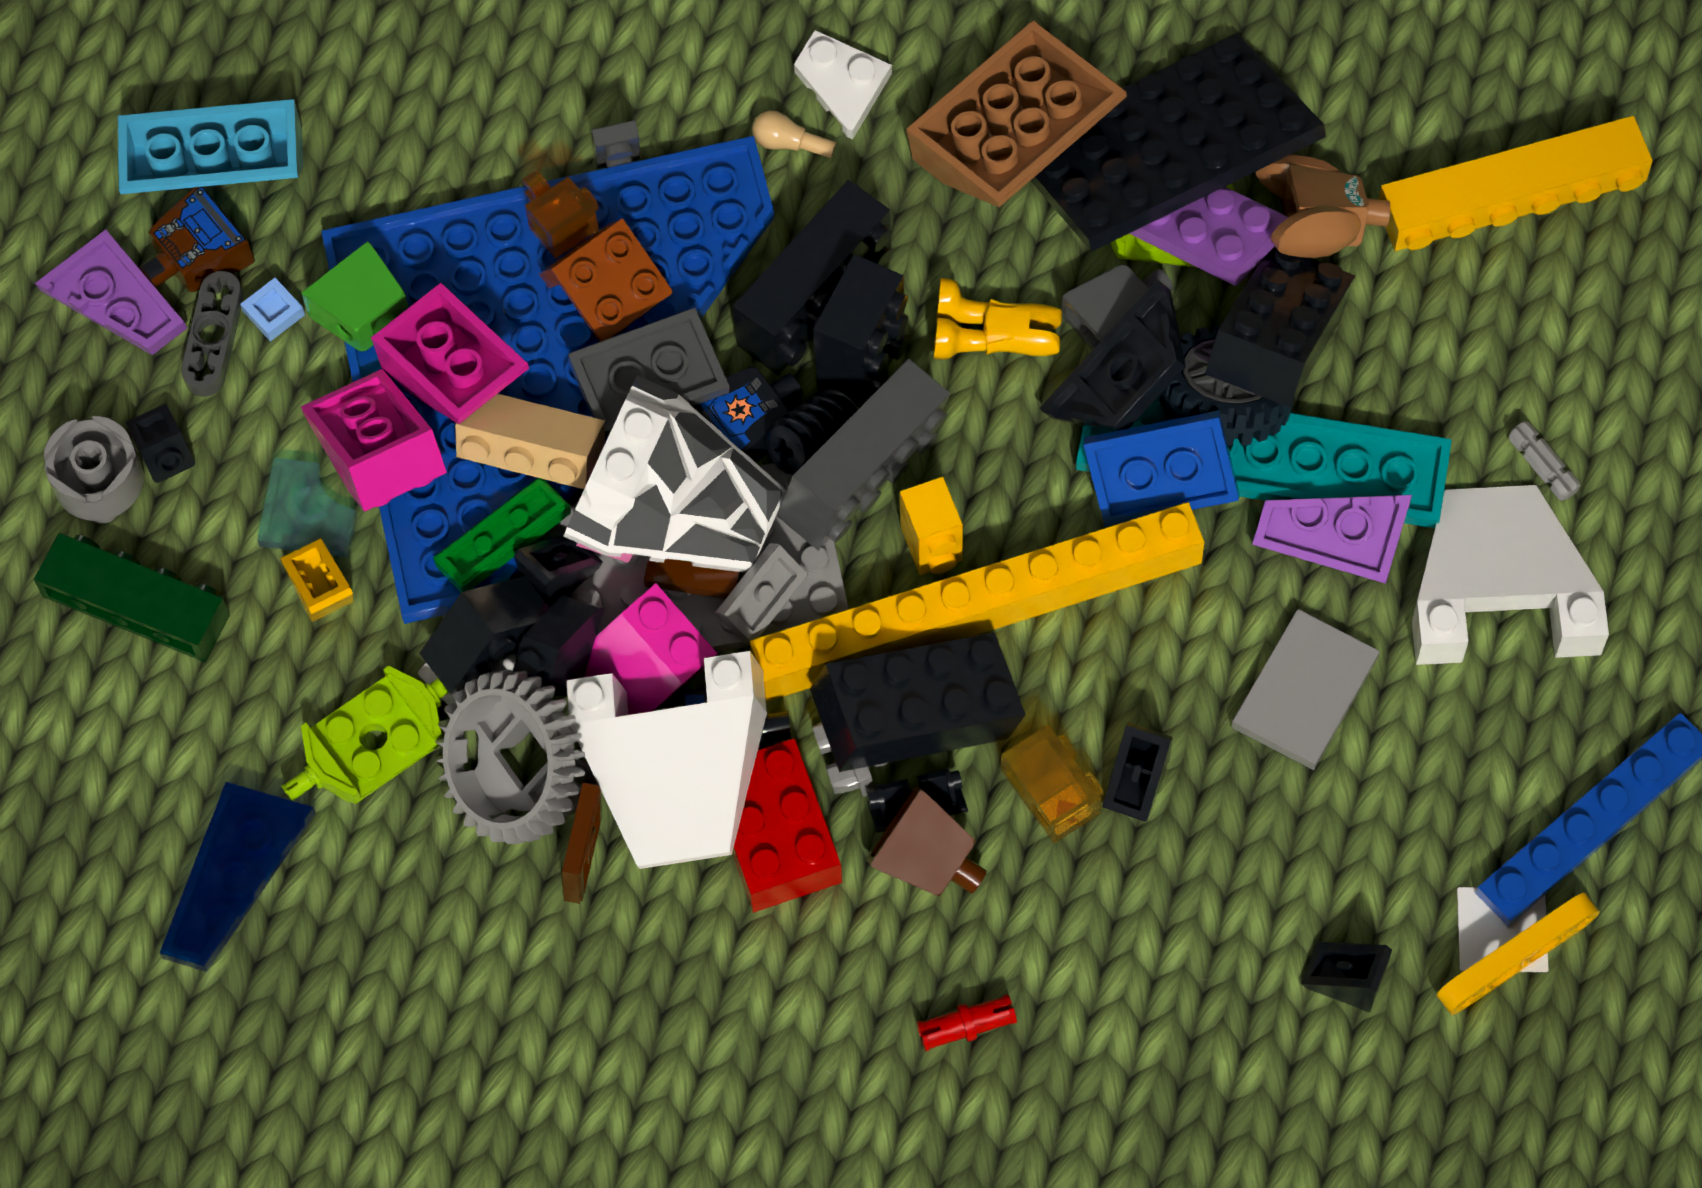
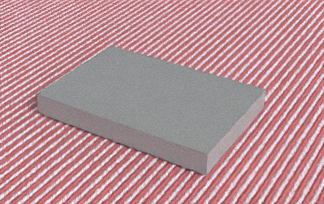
M1297 609L1232 721L1231 728L1315 770L1379 658L1380 651Z

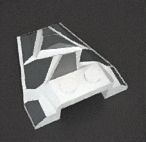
M637 375L563 536L606 556L621 557L622 553L649 556V561L664 563L665 559L690 561L692 566L747 573L758 558L787 490L694 409L682 396Z

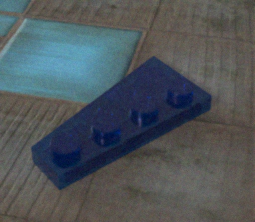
M225 782L160 950L162 959L207 972L315 816L314 807Z

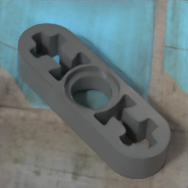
M217 271L209 274L203 280L183 358L181 373L186 387L191 393L201 397L217 393L224 384L242 309L240 304L244 300V295L239 280L230 272ZM222 287H228L230 294L223 296L221 303L223 313L217 311L218 306L214 294L220 293ZM209 325H220L225 329L223 337L213 343L203 341L200 338L201 332ZM202 354L209 356L208 366L211 374H206L203 381H198L195 373H201L205 360Z

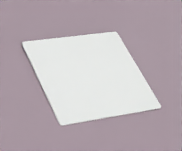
M1458 887L1460 970L1465 971L1545 917V896L1508 927L1475 894L1477 887ZM1548 953L1520 972H1548Z

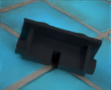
M944 768L941 771L917 776L918 787L929 795L948 815L968 812V807L961 790L963 786L959 770L950 772L949 768ZM908 778L881 785L876 784L875 790L867 791V804L876 833L886 830L912 790H910Z

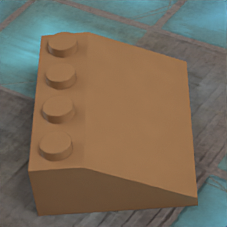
M1032 21L906 129L912 159L941 183L1000 207L1124 100L1127 94L1124 89L1035 21Z

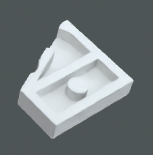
M814 30L794 63V70L803 84L815 92L817 101L825 111H830L842 125L843 133L848 138L853 139L892 74V65Z

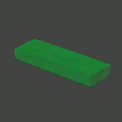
M537 478L434 556L435 566L460 592L471 590L510 561L519 548L529 546L571 514L570 505L544 479Z

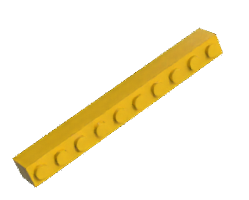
M1187 502L750 640V649L752 655L763 669L765 699L768 702L809 689L826 663L973 637L1202 564L1205 542L1190 504Z

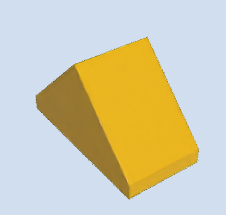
M321 538L280 558L311 622L353 602V592Z

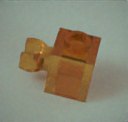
M537 170L522 179V182L528 188L525 191V195L530 201L525 205L529 229L555 259L599 230L596 211L599 207L594 196L587 188L579 189L569 177L550 188L546 179Z

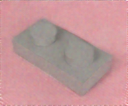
M770 543L715 613L743 643L750 644V640L760 637L808 574L780 544Z

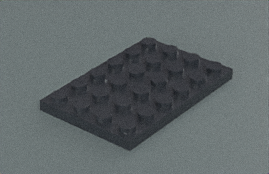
M1236 33L1122 88L1126 91L1127 97L1030 181L1092 252L1325 138L1326 133L1324 123Z

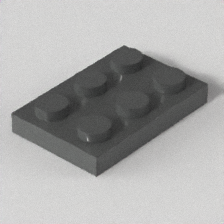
M696 308L568 354V362L591 416L605 420V438H608L637 375L679 394L691 406L729 393V384Z

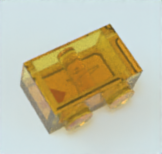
M1049 725L1002 753L1001 771L1052 842L1056 843L1100 815L1103 790L1096 777L1090 771L1083 773L1074 761L1077 756L1068 739L1062 734L1057 737Z

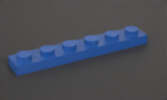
M1679 713L1480 884L1475 894L1509 927L1702 760V733L1684 715Z

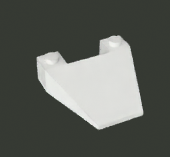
M1537 485L1445 490L1440 522L1436 523L1412 619L1416 665L1462 663L1468 645L1465 612L1549 608L1555 658L1602 655L1609 636L1604 591Z
M750 651L704 658L707 703L628 715L627 691L613 673L567 680L569 716L575 715L576 717L570 727L573 732L582 734V737L578 740L579 746L585 752V758L639 869L732 855L767 715L763 669Z

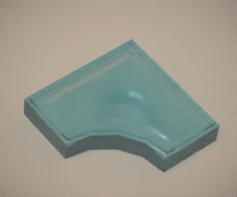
M274 458L257 541L259 547L296 551L321 538L331 555L349 557L357 514L355 509L336 503L325 493L321 485L319 463Z

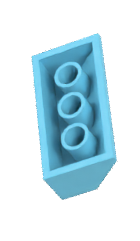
M294 99L118 116L120 194L298 178L303 167L302 127Z

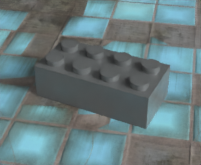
M908 359L792 476L777 517L818 551L829 539L834 543L838 542L851 527L853 522L850 518L859 509L866 513L880 497L882 492L878 489L887 480L894 484L910 465L907 459L915 451L922 455L932 445L938 436V433L935 431L948 415L943 409L951 393Z

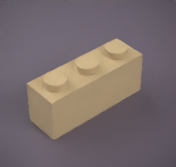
M496 394L463 422L455 424L456 457L585 489L605 445V420L501 394Z

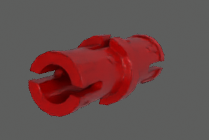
M1006 994L1003 997L971 1007L964 1003L958 1005L955 1012L926 1021L916 1022L919 1036L923 1039L921 1042L924 1050L929 1051L931 1048L963 1038L970 1042L977 1039L976 1034L1005 1025L1016 1024V1014L1014 1008L1010 1006L1012 1002L1009 995Z

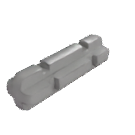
M1524 421L1515 426L1510 432L1509 440L1518 451L1524 450L1525 454L1523 457L1545 483L1552 484L1550 490L1559 500L1565 501L1579 490V480L1571 471L1563 469L1566 466L1543 438L1538 439L1536 437L1539 433L1530 422Z

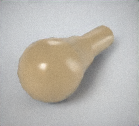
M768 110L758 115L752 126L755 141L765 149H790L795 151L803 149L832 158L837 143L805 132L804 127L797 125L786 115L774 110Z

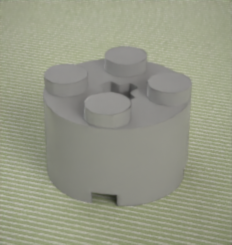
M91 416L92 419L78 422L77 419L68 421L52 434L45 446V472L59 503L67 512L80 519L94 521L99 524L109 523L116 516L126 511L136 501L145 481V474L139 456L127 431L120 424L109 418Z

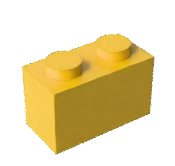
M944 477L900 491L901 530L919 575L928 572L941 574L954 568L957 562L962 561L963 524Z

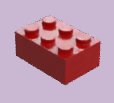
M795 738L757 751L732 852L753 913L842 883L841 863Z

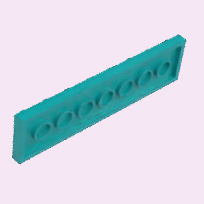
M1158 397L1130 428L1173 420L1174 417L1167 418L1164 413V406H1161ZM1291 413L1286 425H1281L1280 431L1275 435L1269 433L1267 440L1258 442L1253 437L1250 445L1241 446L1239 440L1234 439L1233 446H1228L1240 493L1239 497L1265 501L1412 495L1404 521L1405 524L1435 528L1436 523L1440 522L1452 439ZM1083 426L1076 470L1090 472L1083 445L1084 437L1109 433V431Z

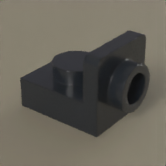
M166 403L125 422L155 483L162 482L195 465L186 441Z

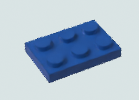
M1219 410L1084 437L1083 445L1104 527L1121 524L1189 502L1191 509L1194 510L1239 501L1240 493Z

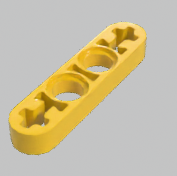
M1585 892L1576 895L1450 980L1438 991L1436 996L1451 1015L1461 1012L1581 931L1599 915L1600 911Z

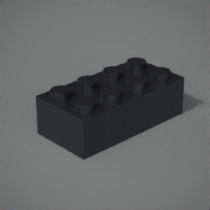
M847 180L733 305L737 346L778 376L788 365L791 367L796 365L804 356L808 342L814 337L813 328L853 255H858L883 267L889 262L892 256L890 209L853 182Z
M1274 246L1261 260L1219 328L1205 374L1291 408L1342 319L1356 275L1345 272L1339 266L1332 263H1322L1311 258L1282 254Z
M995 632L826 663L810 687L839 772L1007 740L1026 715Z

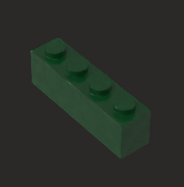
M58 533L34 577L42 597L205 663L230 617L222 598L223 596L216 589L205 584H198L197 587L184 583L177 574L162 567H157L155 571L144 567L138 559L128 553L116 551L115 554L104 551L100 549V546L95 541L83 535H75L72 538Z

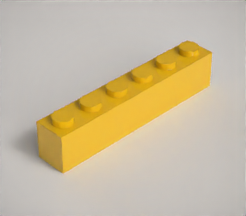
M1633 115L1381 185L1379 199L1390 201V218L1385 228L1394 251L1406 248L1418 250L1430 245L1434 240L1449 236L1452 238H1462L1471 234L1477 228L1492 224L1496 227L1505 226L1515 221L1517 217L1531 213L1544 215L1556 210L1560 205L1574 201L1587 203L1597 199L1601 194L1619 189L1622 192L1633 190L1642 185L1643 182H1646L1653 160Z

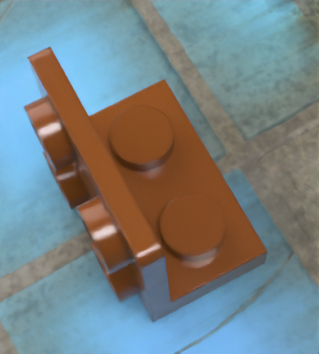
M623 218L608 224L539 273L549 289L557 285L562 287L599 342L612 338L672 294L671 287Z

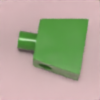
M368 241L301 292L308 316L358 351H366L372 347L371 337L409 308L403 289Z

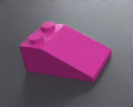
M442 283L438 284L371 337L381 367L409 394L458 424L529 369L528 363Z
M383 369L301 406L304 416L344 485L364 512L373 507L383 506L389 503L391 499L414 488L426 486L433 479L447 473L432 428Z
M655 583L596 636L584 677L613 673L627 691L628 715L657 711L705 669L704 658L718 656V653Z

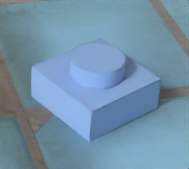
M273 278L240 304L243 313L270 342L305 316L303 307L276 278Z

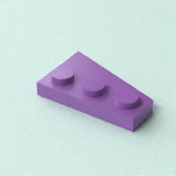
M106 229L35 283L41 292L151 355L155 354L187 329L181 317Z
M1412 495L1265 500L1252 545L1386 584Z

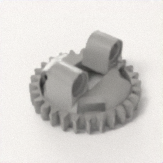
M511 669L480 675L478 679L466 682L465 690L454 693L456 703L445 706V712L450 719L438 723V726L445 731L444 738H438L435 741L436 744L443 747V756L437 757L435 761L443 763L445 774L441 775L438 779L447 781L450 788L444 797H454L457 801L453 813H466L464 826H477V836H490L492 842L518 844L525 841L540 840V836L554 833L553 826L564 824L566 822L564 818L576 811L582 784L598 785L590 766L580 759L585 757V752L574 750L573 743L577 742L582 737V734L573 732L570 727L576 719L575 715L565 716L562 712L567 701L565 699L553 701L555 688L553 686L541 688L542 678L539 676L528 678L527 671L512 672ZM475 730L478 735V764L475 770L465 771L463 763H468V739L463 738L464 731ZM531 732L546 752L548 761L524 787L501 755L500 749L515 747ZM511 809L529 811L525 816L516 817L508 815Z

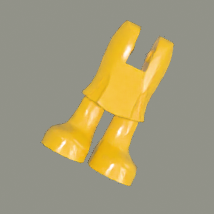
M940 278L933 359L945 360L957 353L984 351L986 355L996 352H1010L1029 356L1056 355L1060 350V337L1056 333L1045 330L1056 329L1061 325L1062 310L1039 303H1004L991 299L990 302L969 300L962 297L957 281L950 278ZM957 324H983V330L962 328Z

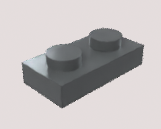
M635 120L592 130L593 153L597 168L614 167L640 159L639 134Z

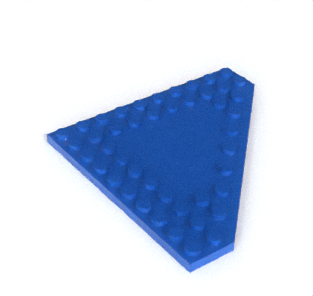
M750 136L322 230L321 233L329 271L368 241L403 289L408 307L412 306L440 283L453 293L528 363L529 369L498 394L592 417L568 362V354L599 343V341L562 287L557 285L549 289L539 273L608 224L623 218L671 287L672 294L613 337L696 308L701 320L774 219V210L755 138ZM345 342L353 382L383 369L374 345L366 351H358ZM387 373L432 428L447 471L446 474L433 479L428 485L407 491L379 507L404 624L446 615L461 593L435 566L433 557L535 481L537 477L456 457V422L409 394ZM545 480L567 503L578 490L577 487ZM542 535L532 544L540 542L544 535ZM513 557L473 589L513 579L518 572L515 558Z

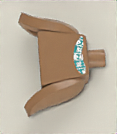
M1288 155L1255 172L1260 182L1270 192L1282 199L1283 212L1288 217L1277 226L1271 235V242L1282 254L1306 258L1330 256L1341 251L1346 246L1360 245L1365 225L1383 227L1388 225L1390 201L1367 198L1360 177L1342 173L1326 161L1307 156Z

